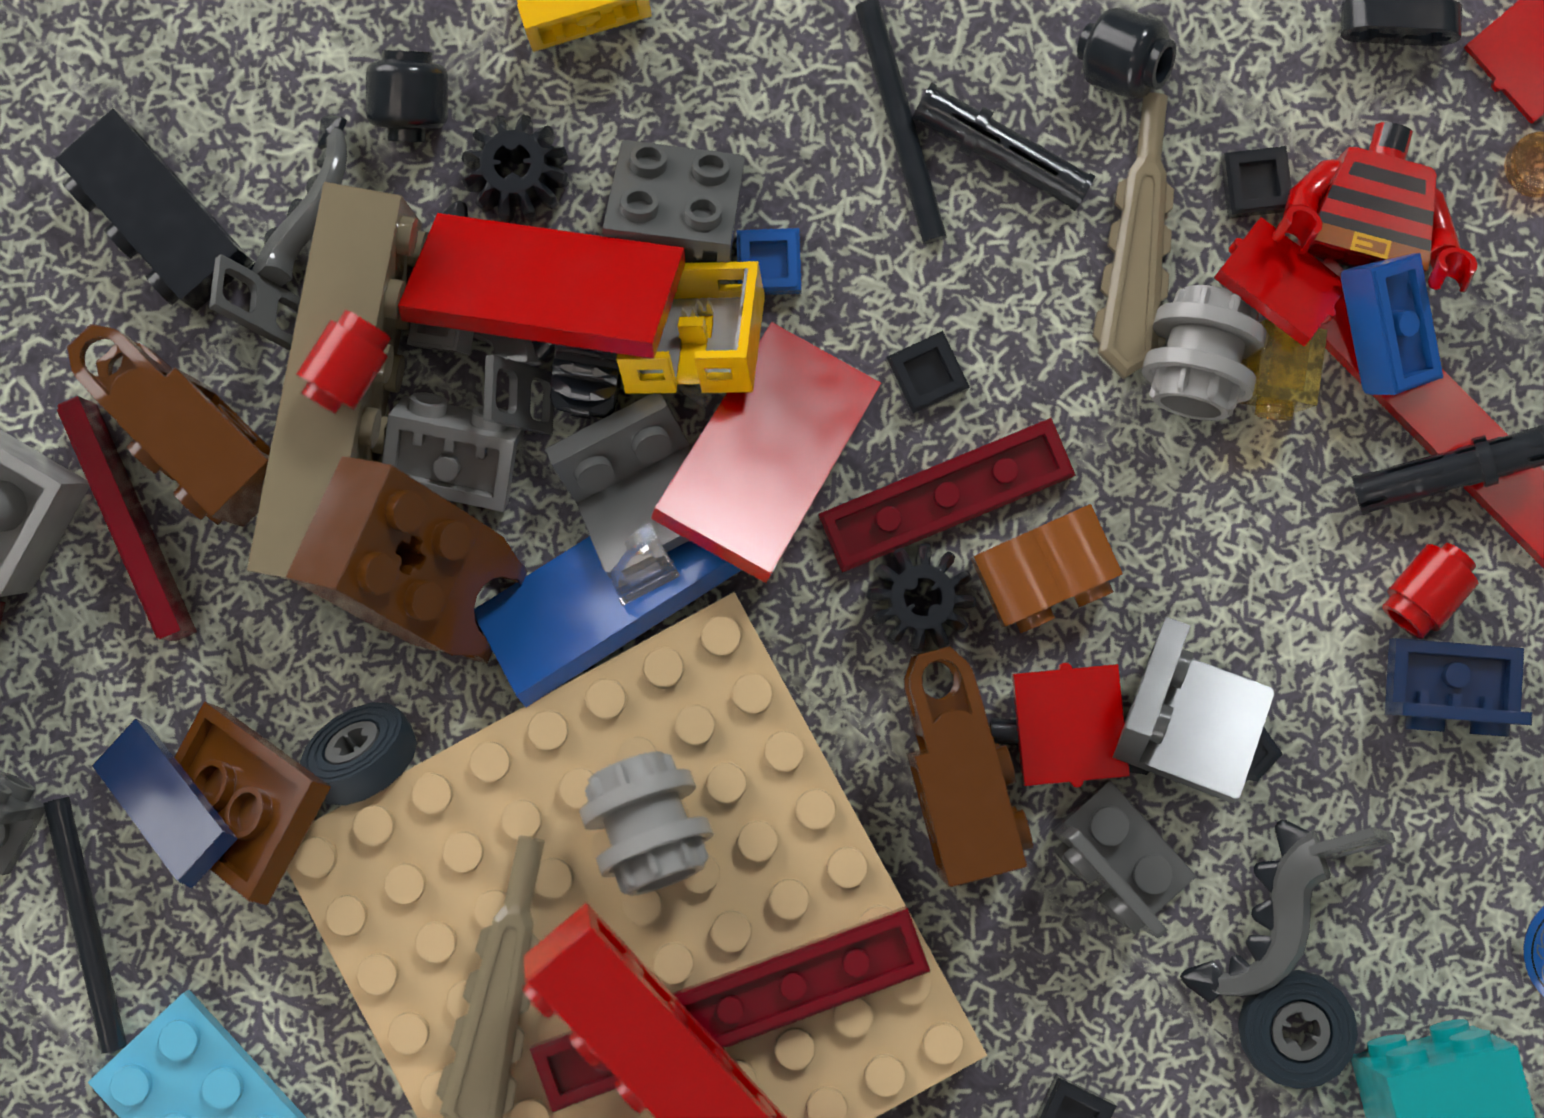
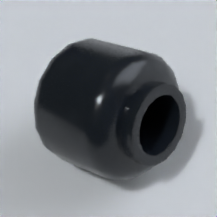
M1111 8L1105 11L1096 23H1089L1085 26L1078 41L1077 56L1080 60H1083L1084 77L1091 86L1129 99H1140L1147 96L1153 89H1161L1167 82L1176 59V43L1170 39L1169 30L1160 19L1124 8Z
M382 50V60L370 63L366 71L367 120L376 127L388 128V141L426 142V130L439 129L447 122V70L439 63L432 62V52Z

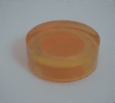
M1544 131L1533 132L1524 136L1509 149L1505 158L1504 170L1508 182L1517 192L1528 197H1544Z

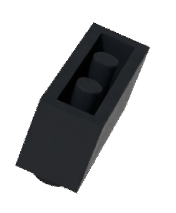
M112 108L55 158L70 175L62 183L67 191L88 212L98 207L112 222L104 229V232L130 259L137 253L144 258L153 269L145 276L146 279L169 304L173 305L180 299L196 311L205 305L211 298L215 258L220 254L246 268L253 263L252 259L137 130L115 109ZM225 273L223 288L227 284H229L234 279V277Z

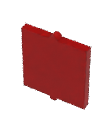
M1518 0L1463 48L1493 81L1491 83L1492 90L1495 92L1502 91L1529 123L1532 124L1544 114V0Z
M1260 217L1244 239L1236 238L1229 246L1228 250L1231 256L1214 276V279L1232 293L1238 294L1244 302L1305 347L1321 324H1328L1336 315L1333 307L1343 294L1341 277L1310 253H1299L1301 247L1286 235L1283 236L1279 243L1274 241L1272 234L1276 228Z
M1061 663L1058 666V670L1012 674L1023 786L1069 782L1071 786L1078 788L1083 785L1084 780L1130 776L1129 764L1112 758L1124 727L1118 664L1072 668L1069 663Z

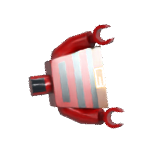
M1381 122L1375 125L1369 150L1359 147H1348L1336 160L1321 161L1294 185L1289 192L1283 218L1272 234V239L1278 243L1285 233L1292 234L1298 238L1297 244L1301 247L1299 253L1305 254L1308 252L1312 256L1325 259L1330 255L1337 263L1351 267L1420 253L1424 272L1428 270L1429 263L1433 267L1428 278V286L1434 290L1441 289L1447 276L1456 280L1460 287L1459 291L1465 293L1477 270L1478 264L1476 258L1470 252L1461 249L1444 193L1436 188V171L1432 167L1406 160L1413 131L1404 125L1391 122Z

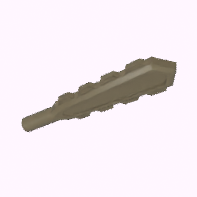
M1152 92L1143 97L1136 161L1128 171L1127 178L1117 184L1114 204L1121 211L1120 220L1110 226L1107 246L1114 253L1113 262L1103 268L1100 291L1107 299L1105 307L1096 312L1092 337L1099 344L1097 354L1122 379L1141 369L1146 353L1152 349L1162 347L1166 341V338L1158 336L1153 330L1160 302L1168 297L1169 273L1162 268V258L1171 252L1172 231L1164 224V215L1173 209L1174 189L1166 182L1167 173L1161 161L1168 96L1162 93Z
M519 835L504 906L495 915L492 925L482 929L475 951L482 959L480 969L470 973L468 976L463 997L470 1006L468 1013L456 1020L450 1045L456 1051L455 1060L443 1068L436 1093L443 1102L440 1113L444 1118H503L505 1113L513 1109L517 1081L510 1074L511 1064L521 1058L525 1032L518 1025L519 1015L530 1008V1000L523 990V986L526 984L523 956L540 942L533 934L534 922L530 908L545 840Z

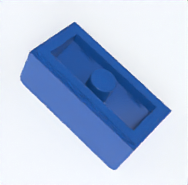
M1413 253L1342 271L1341 282L1364 393L1369 395H1396L1444 378L1421 254Z

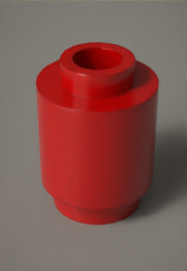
M345 309L337 323L332 320L329 321L296 373L298 377L307 382L301 394L335 415L342 404L355 411L389 357L384 353V350L392 338L368 321Z
M1445 543L1441 548L1433 544H1427L1387 590L1389 598L1382 605V609L1403 630L1416 638L1423 639L1430 630L1439 631L1479 585L1476 576L1472 573L1476 568V564L1464 551L1453 544Z

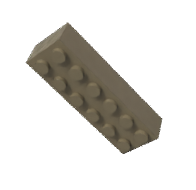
M330 182L323 183L246 571L289 580L286 578V575L341 457L345 456L376 462L377 454H383L388 421L385 413L389 393L399 392L405 370L404 355L397 354L402 330L409 331L411 323L401 321L398 304L428 236V232L421 231L422 223L402 195ZM346 309L376 326L392 339L384 350V353L389 357L355 411L342 404L335 415L301 394L307 382L298 377L296 373L329 321L332 320L337 323Z

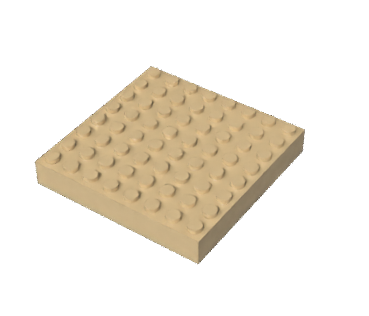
M735 592L551 691L528 707L524 706L408 769L386 789L372 797L353 804L342 805L313 821L287 868L290 878L417 1118H444L440 1113L443 1102L436 1093L443 1068L455 1060L456 1051L450 1045L456 1020L466 1015L470 1006L463 997L468 976L470 973L480 969L482 959L475 951L481 930L492 925L495 915L504 906L519 835L545 840L530 908L534 922L533 934L538 940H543L587 902L671 993L906 906ZM660 751L672 756L677 769L690 770L696 789L689 796L681 800L687 818L707 817L714 835L704 843L709 858L704 864L705 868L667 887L645 894L630 896L620 891L615 877H602L596 858L602 852L612 847L606 829L586 830L579 810L588 803L585 789L589 784L588 779L593 774L624 759L644 753ZM912 916L911 919L931 972L724 1049L787 1118H876L987 1056ZM531 1002L529 1010L519 1015L518 1025L525 1032L521 1058L511 1064L510 1074L517 1081L513 1109L505 1113L503 1118H655L647 1109L641 1114L636 1113L624 1101L617 1089L552 1113L533 1061L530 1047L533 1044L571 1031V1029L557 1014L553 1015L550 1019L543 1016Z

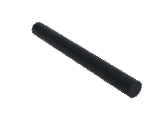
M865 0L858 3L855 9L923 244H930L947 238V234L879 0Z
M64 797L45 802L43 805L101 1054L125 1048L127 1041L70 797Z

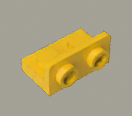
M517 0L522 23L533 52L652 16L649 0Z

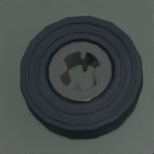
M371 702L349 709L333 718L317 731L305 747L300 764L331 786L324 802L329 805L345 806L372 797L386 789L400 777L414 758L417 741L411 724L398 708L389 703Z
M1293 970L1282 981L1259 994L1248 995L1243 1001L1238 1021L1241 1047L1252 1066L1274 1083L1295 1089L1321 1086L1340 1075L1353 1057L1358 1037L1355 1012L1344 993L1324 977L1301 970ZM1294 1013L1305 1021H1312L1313 1025L1312 1032L1304 1031V1034L1309 1039L1301 1045L1290 1037H1283L1282 1033L1283 1026L1291 1027V1024L1286 1019Z

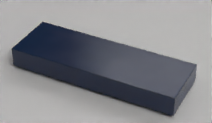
M135 718L92 765L177 882L193 888L238 839L153 729L142 721Z

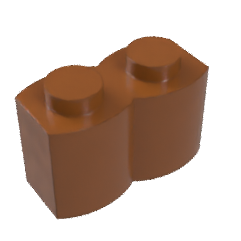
M1091 504L970 558L1001 627L1016 623L1020 634L1055 619L1051 606L1074 597L1079 608L1113 593L1114 591L1109 580L1123 574Z

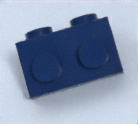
M1391 638L1389 639L1385 715L1406 716L1405 729L1446 732V720L1470 721L1469 734L1510 737L1511 725H1532L1533 712L1521 711L1524 648Z

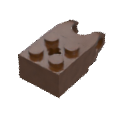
M90 324L67 347L71 371L76 379L134 439L127 446V449L154 474L162 471L167 477L176 481L180 486L173 494L193 515L201 520L207 516L217 525L226 521L244 527L258 513L271 447L208 385L177 368L172 369L153 350L141 343L133 342L128 336L114 328ZM97 340H111L115 344L96 361L98 376H95L86 367V351ZM122 357L120 367L115 373H112L114 364Z
M342 456L286 578L377 629L389 632L411 645L440 651L449 655H460L467 659L488 664L493 651L486 637L478 630L475 622L474 607L477 596L483 586L493 578L509 579L523 584L528 571L519 562L502 535L395 466Z
M951 647L912 656L906 669L903 683L919 750L906 754L939 877L948 887H953L1027 867L1023 850L1033 848L1031 831L1023 809L1017 810L1015 806L1011 807L1006 786L1016 783L1013 764L1006 745L999 746V744L994 743L972 668ZM932 662L944 664L949 669L953 679L951 690L940 699L929 696L922 685L924 669Z

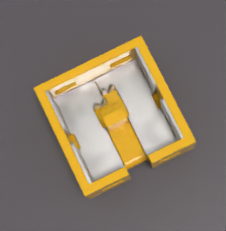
M759 262L685 263L655 358L651 359L617 353L616 360L625 393H676L677 385L700 384L702 393L753 392L765 299ZM720 280H742L743 284H720Z

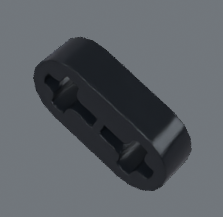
M1345 0L1342 2L1340 37L1350 42L1437 47L1455 43L1461 38L1462 5L1455 0Z

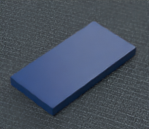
M589 536L527 575L523 584L516 582L475 608L474 616L515 695L525 707H528L734 576L741 569L697 544L688 541L616 579H610L602 567Z

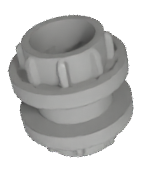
M1191 285L1179 289L1172 303L1164 304L1157 309L1153 324L1154 332L1158 336L1166 338L1167 346L1148 351L1142 366V375L1152 383L1149 395L1155 404L1166 411L1183 417L1218 421L1230 417L1237 403L1251 399L1256 376L1241 363L1242 359L1257 357L1264 351L1268 334L1264 326L1258 322L1259 312L1244 302L1238 294L1232 293L1229 289L1210 285Z
M660 751L636 755L607 766L588 779L589 784L585 789L588 803L579 810L586 830L606 829L612 847L602 852L596 858L602 877H615L622 893L635 896L652 892L682 881L705 868L704 864L709 856L704 843L711 839L714 834L707 817L687 818L681 800L693 793L696 785L690 770L677 769L671 755Z

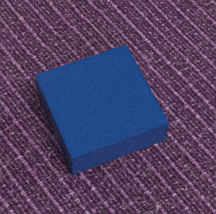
M799 228L737 230L738 262H759L764 295L801 294ZM738 280V284H743V281Z

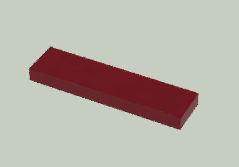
M80 396L58 404V415L156 638L179 641L196 633L193 621L98 405Z
M1049 418L818 514V518L841 573H844L888 555L899 548L907 547L1075 477L1076 474L1053 420Z

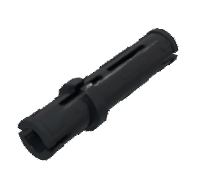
M931 82L912 116L914 120L925 123L961 144L959 151L967 156H970L972 151L1012 173L1022 181L1033 185L1070 206L1069 208L1073 211H1076L1089 190L1095 175L1086 173L1046 150L1043 146L1032 142L992 119L994 112L983 106L981 111H978L941 90L936 84Z
M1544 424L1487 440L1485 435L1471 439L1472 445L1398 464L1379 471L1351 476L1361 514H1369L1385 507L1441 494L1467 485L1470 486L1483 482L1485 487L1499 484L1498 478L1544 466Z

